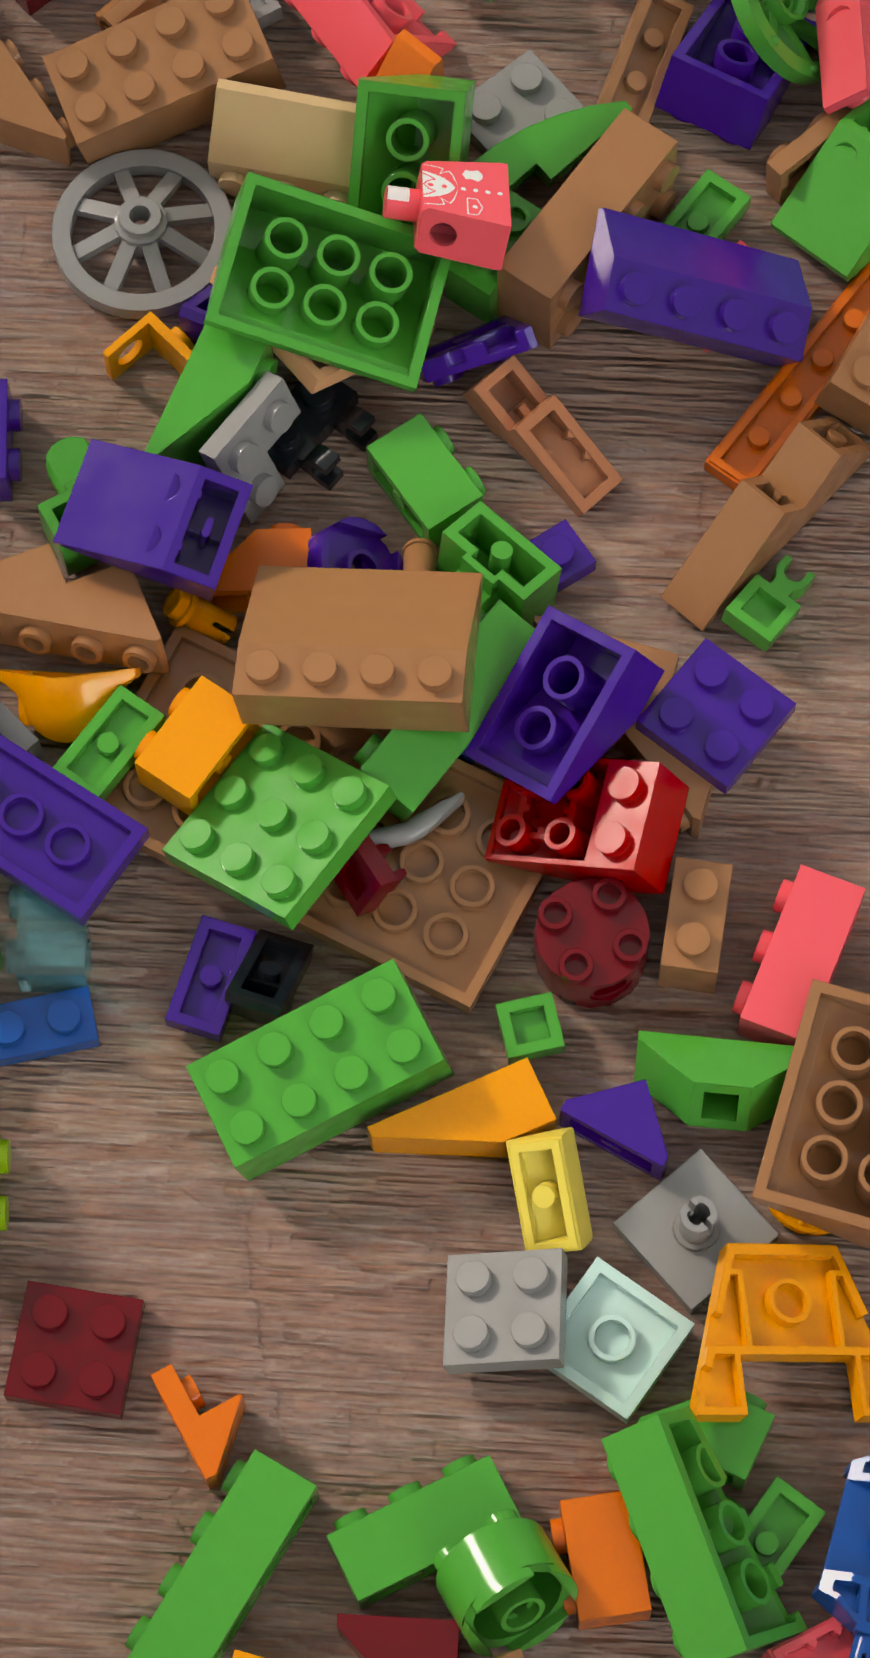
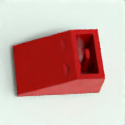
M602 758L556 804L505 778L484 859L488 862L570 881L610 877L622 882L629 892L664 895L689 787L660 762Z

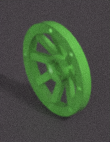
M731 0L744 34L757 54L773 71L784 79L800 85H813L821 82L819 60L812 61L799 40L801 38L818 50L817 28L804 19L807 13H815V6L818 0Z

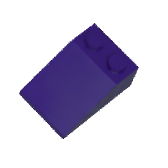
M712 0L672 54L654 106L670 113L681 122L692 123L719 136L726 143L739 145L747 150H751L768 125L791 82L773 71L754 50L741 28L731 0ZM806 17L804 18L806 21H808L817 28L815 21H812ZM799 38L806 51H808L811 45Z
M548 605L464 755L547 801L556 804L637 721L662 677L664 670L637 650Z

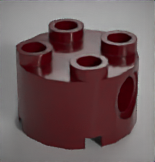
M610 877L571 881L554 891L539 907L534 932V955L537 972L549 991L560 999L563 996L567 1000L574 1001L576 1006L585 1008L612 1005L631 994L644 973L650 943L647 913L635 895L626 890L622 882Z

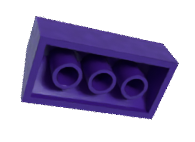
M600 208L598 210L578 316L773 367L802 362L812 306L798 260L611 209Z

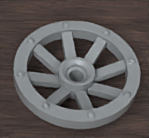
M153 149L129 150L110 155L93 163L68 185L54 213L52 243L57 265L63 278L74 293L83 301L113 316L142 319L151 311L158 318L180 312L183 304L211 285L209 281L214 268L218 265L232 213L224 191L217 186L218 182L204 168L183 156L167 151ZM157 175L163 176V178L148 197L139 195L132 176ZM115 181L124 203L119 206L90 198L97 191ZM182 184L192 189L205 202V204L163 208ZM78 216L113 223L72 246L73 229ZM139 220L147 221L144 224H135V222ZM214 222V238L210 251L169 226ZM119 243V249L105 282L101 284L91 277L80 263ZM165 246L199 267L189 278L174 287H171L160 253ZM135 257L145 258L155 293L133 294L121 292Z

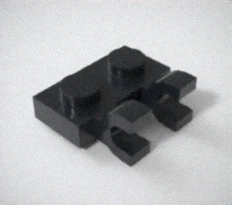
M299 381L290 392L301 413L293 421L290 428L279 437L267 452L278 472L289 480L301 468L330 491L344 476L343 470L336 466L341 459L339 454L321 444L336 430L357 448L365 452L366 447L378 438L377 431L371 428L375 423V416L365 409L356 406L359 403L357 392L342 381L314 394H311Z

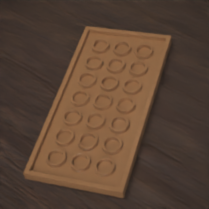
M185 626L175 627L164 646L171 672L165 674L148 673L136 696L163 713L167 721L170 717L168 710L173 699L184 687L191 689L201 675L232 694L237 651ZM274 725L358 770L361 765L353 758L370 737L376 733L384 739L392 730ZM457 758L416 810L404 822L460 792H463L465 795V801L439 826L420 840L409 845L391 848L392 850L385 858L392 871L404 868L407 872V875L398 887L386 895L375 911L357 917L335 881L332 880L295 928L374 967L394 959L410 985L471 1014L546 875L488 862L484 859L504 780ZM134 764L105 801L148 828L150 837L141 847L140 851L201 880L171 863L162 851L189 815L139 783ZM387 810L373 829L402 822Z

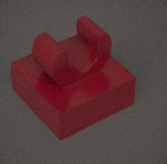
M369 834L333 879L357 917L375 911L386 895L394 891L407 875L404 868L392 871L385 860L392 849L388 844L375 845Z

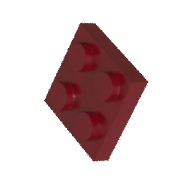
M28 1280L4 1391L5 1399L122 1420L145 1309L144 1300Z

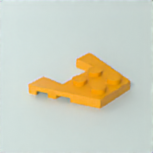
M728 1243L719 1251L689 1406L697 1422H740L748 1416L742 1362H830L846 1364L854 1423H870V1330L864 1319L868 1312L837 1245Z

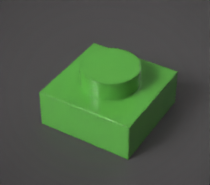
M552 992L495 1004V1011L509 1065L527 1057L528 1060L565 1052V1043Z

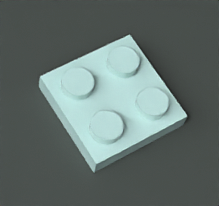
M597 1257L566 1299L564 1368L548 1370L627 1424L694 1330L695 1323Z

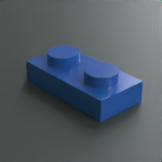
M88 986L0 1004V1067L101 1046Z

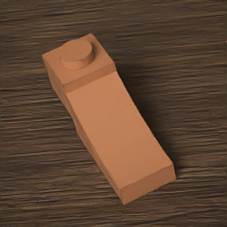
M515 355L500 361L462 394L496 437L500 436L525 458L559 494L576 516L586 513L623 480L556 395L548 397Z

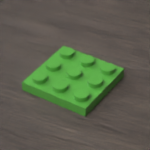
M262 725L162 851L171 863L293 930L395 802L397 797L391 787L274 725Z

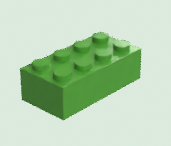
M394 959L381 964L186 1066L234 1168L248 1181L455 1075L404 973Z

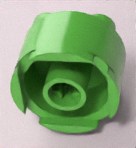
M504 1509L492 1514L486 1520L483 1527L469 1534L459 1543H453L442 1548L436 1554L433 1561L437 1570L436 1587L470 1648L482 1656L494 1657L490 1648L507 1646L509 1651L521 1648L524 1651L540 1643L554 1633L569 1616L566 1610H564L563 1601L568 1599L570 1595L576 1601L578 1595L577 1584L542 1526L534 1520L519 1518L513 1509Z

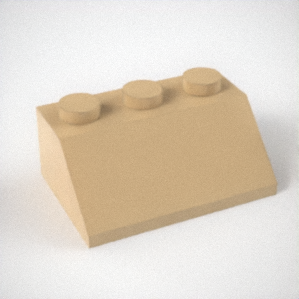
M219 78L216 86L208 153L209 175L213 176L218 182L217 186L222 188L225 194L235 197L249 171L348 204L356 103Z

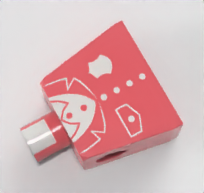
M426 161L420 166L416 189L392 185L386 186L382 216L386 219L413 222L414 248L419 253L501 271L512 227L508 164Z

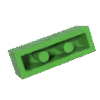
M473 1454L461 1457L441 1470L444 1475L443 1478L425 1487H422L420 1481L409 1483L395 1490L387 1497L390 1502L389 1505L368 1514L366 1508H360L344 1515L333 1523L336 1531L326 1535L328 1544L360 1611L437 1573L433 1564L436 1554L445 1546L459 1543L469 1534L483 1527L486 1520L492 1514L504 1509H513L521 1518L490 1455L477 1461Z

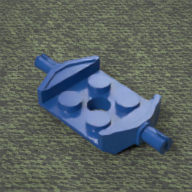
M870 1456L852 1460L845 1468L843 1477L846 1478L820 1582L813 1589L812 1598L848 1631L852 1632L851 1635L854 1639L849 1658H870Z

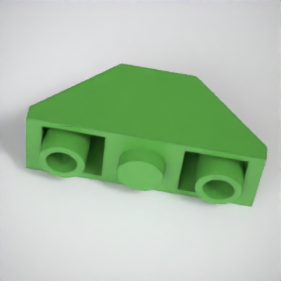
M639 1030L634 1082L646 1079L650 1095L688 1126L747 1132L774 1117L794 1046Z

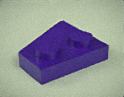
M504 315L427 348L419 379L426 383L433 382L434 386L444 385L464 375L463 371L499 362L509 356L531 350L539 345L531 325Z

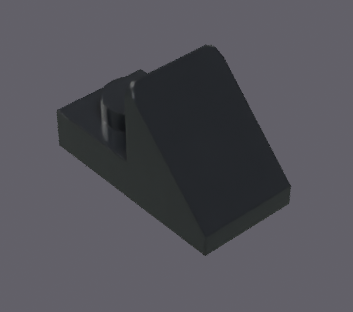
M260 929L225 993L224 1001L232 1014L266 1025L291 1012L294 994L311 963L314 945Z

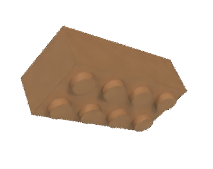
M171 0L42 57L75 142L89 166L116 153L148 149L212 121L216 86L219 78L281 90L287 88L250 0Z
M624 108L506 253L502 270H497V316L505 315L531 325L537 342L549 350L561 335L565 337L570 336L582 319L578 315L598 210L600 208H607L651 221L655 218L662 220L669 213L677 198L674 184L679 172V166L676 164L678 141Z

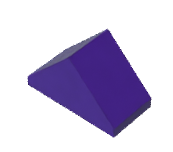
M646 1079L567 1099L560 1109L559 1126L563 1128L573 1127L574 1133L577 1136L661 1182L667 1170L668 1153Z

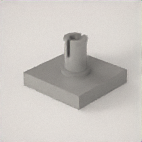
M699 1149L613 1222L615 1232L690 1315L710 1299L719 1251L726 1244H774L779 1238V1233L702 1149Z

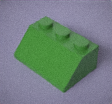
M426 74L360 77L358 79L348 205L382 216L386 186L392 185L416 189L422 163L426 161L468 162L476 81ZM396 220L413 226V222Z

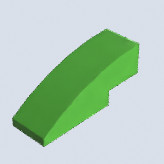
M626 101L596 104L560 113L530 125L506 138L473 162L508 164L509 189L511 191H514L534 173L550 188L587 155L624 108L630 112L633 109Z

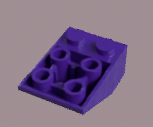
M91 439L55 534L53 544L211 602L254 485L201 465Z

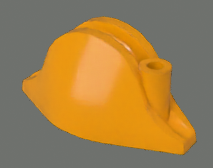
M141 667L89 673L0 669V682L8 686L18 696V719L25 726H33L37 732L52 741L69 743L75 741L119 685L127 687L132 681L140 677Z

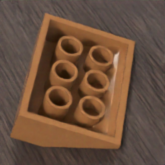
M259 566L238 641L232 696L242 724L469 732L483 574L470 572Z
M813 979L751 1200L870 1249V994Z

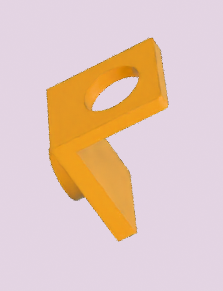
M150 311L103 351L107 375L114 381L152 348L182 374L194 345L181 329L173 327L170 330ZM136 341V344L131 349V351L124 357L119 359L124 349L132 342Z

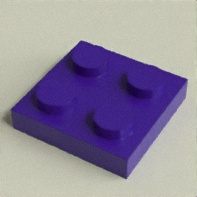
M705 638L636 721V729L726 795L795 712L796 703Z

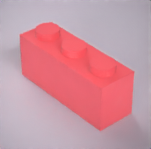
M802 864L794 882L787 879L783 880L772 911L781 914L774 932L766 929L763 930L752 958L753 962L761 964L754 983L743 980L732 1008L733 1013L740 1015L738 1035L756 1042L794 1046L812 980L815 979L831 984L860 911L866 888Z

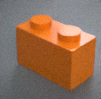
M621 1491L560 1500V1518L549 1519L552 1544L559 1555L566 1554L568 1571L577 1584L578 1595L576 1601L570 1595L568 1599L563 1601V1605L568 1615L576 1614L578 1631L650 1620L652 1608L640 1542L631 1531L629 1513Z

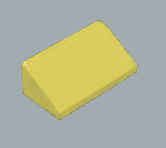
M573 1127L555 1129L506 1141L525 1250L563 1248L564 1252L583 1250L592 1241L593 1233Z

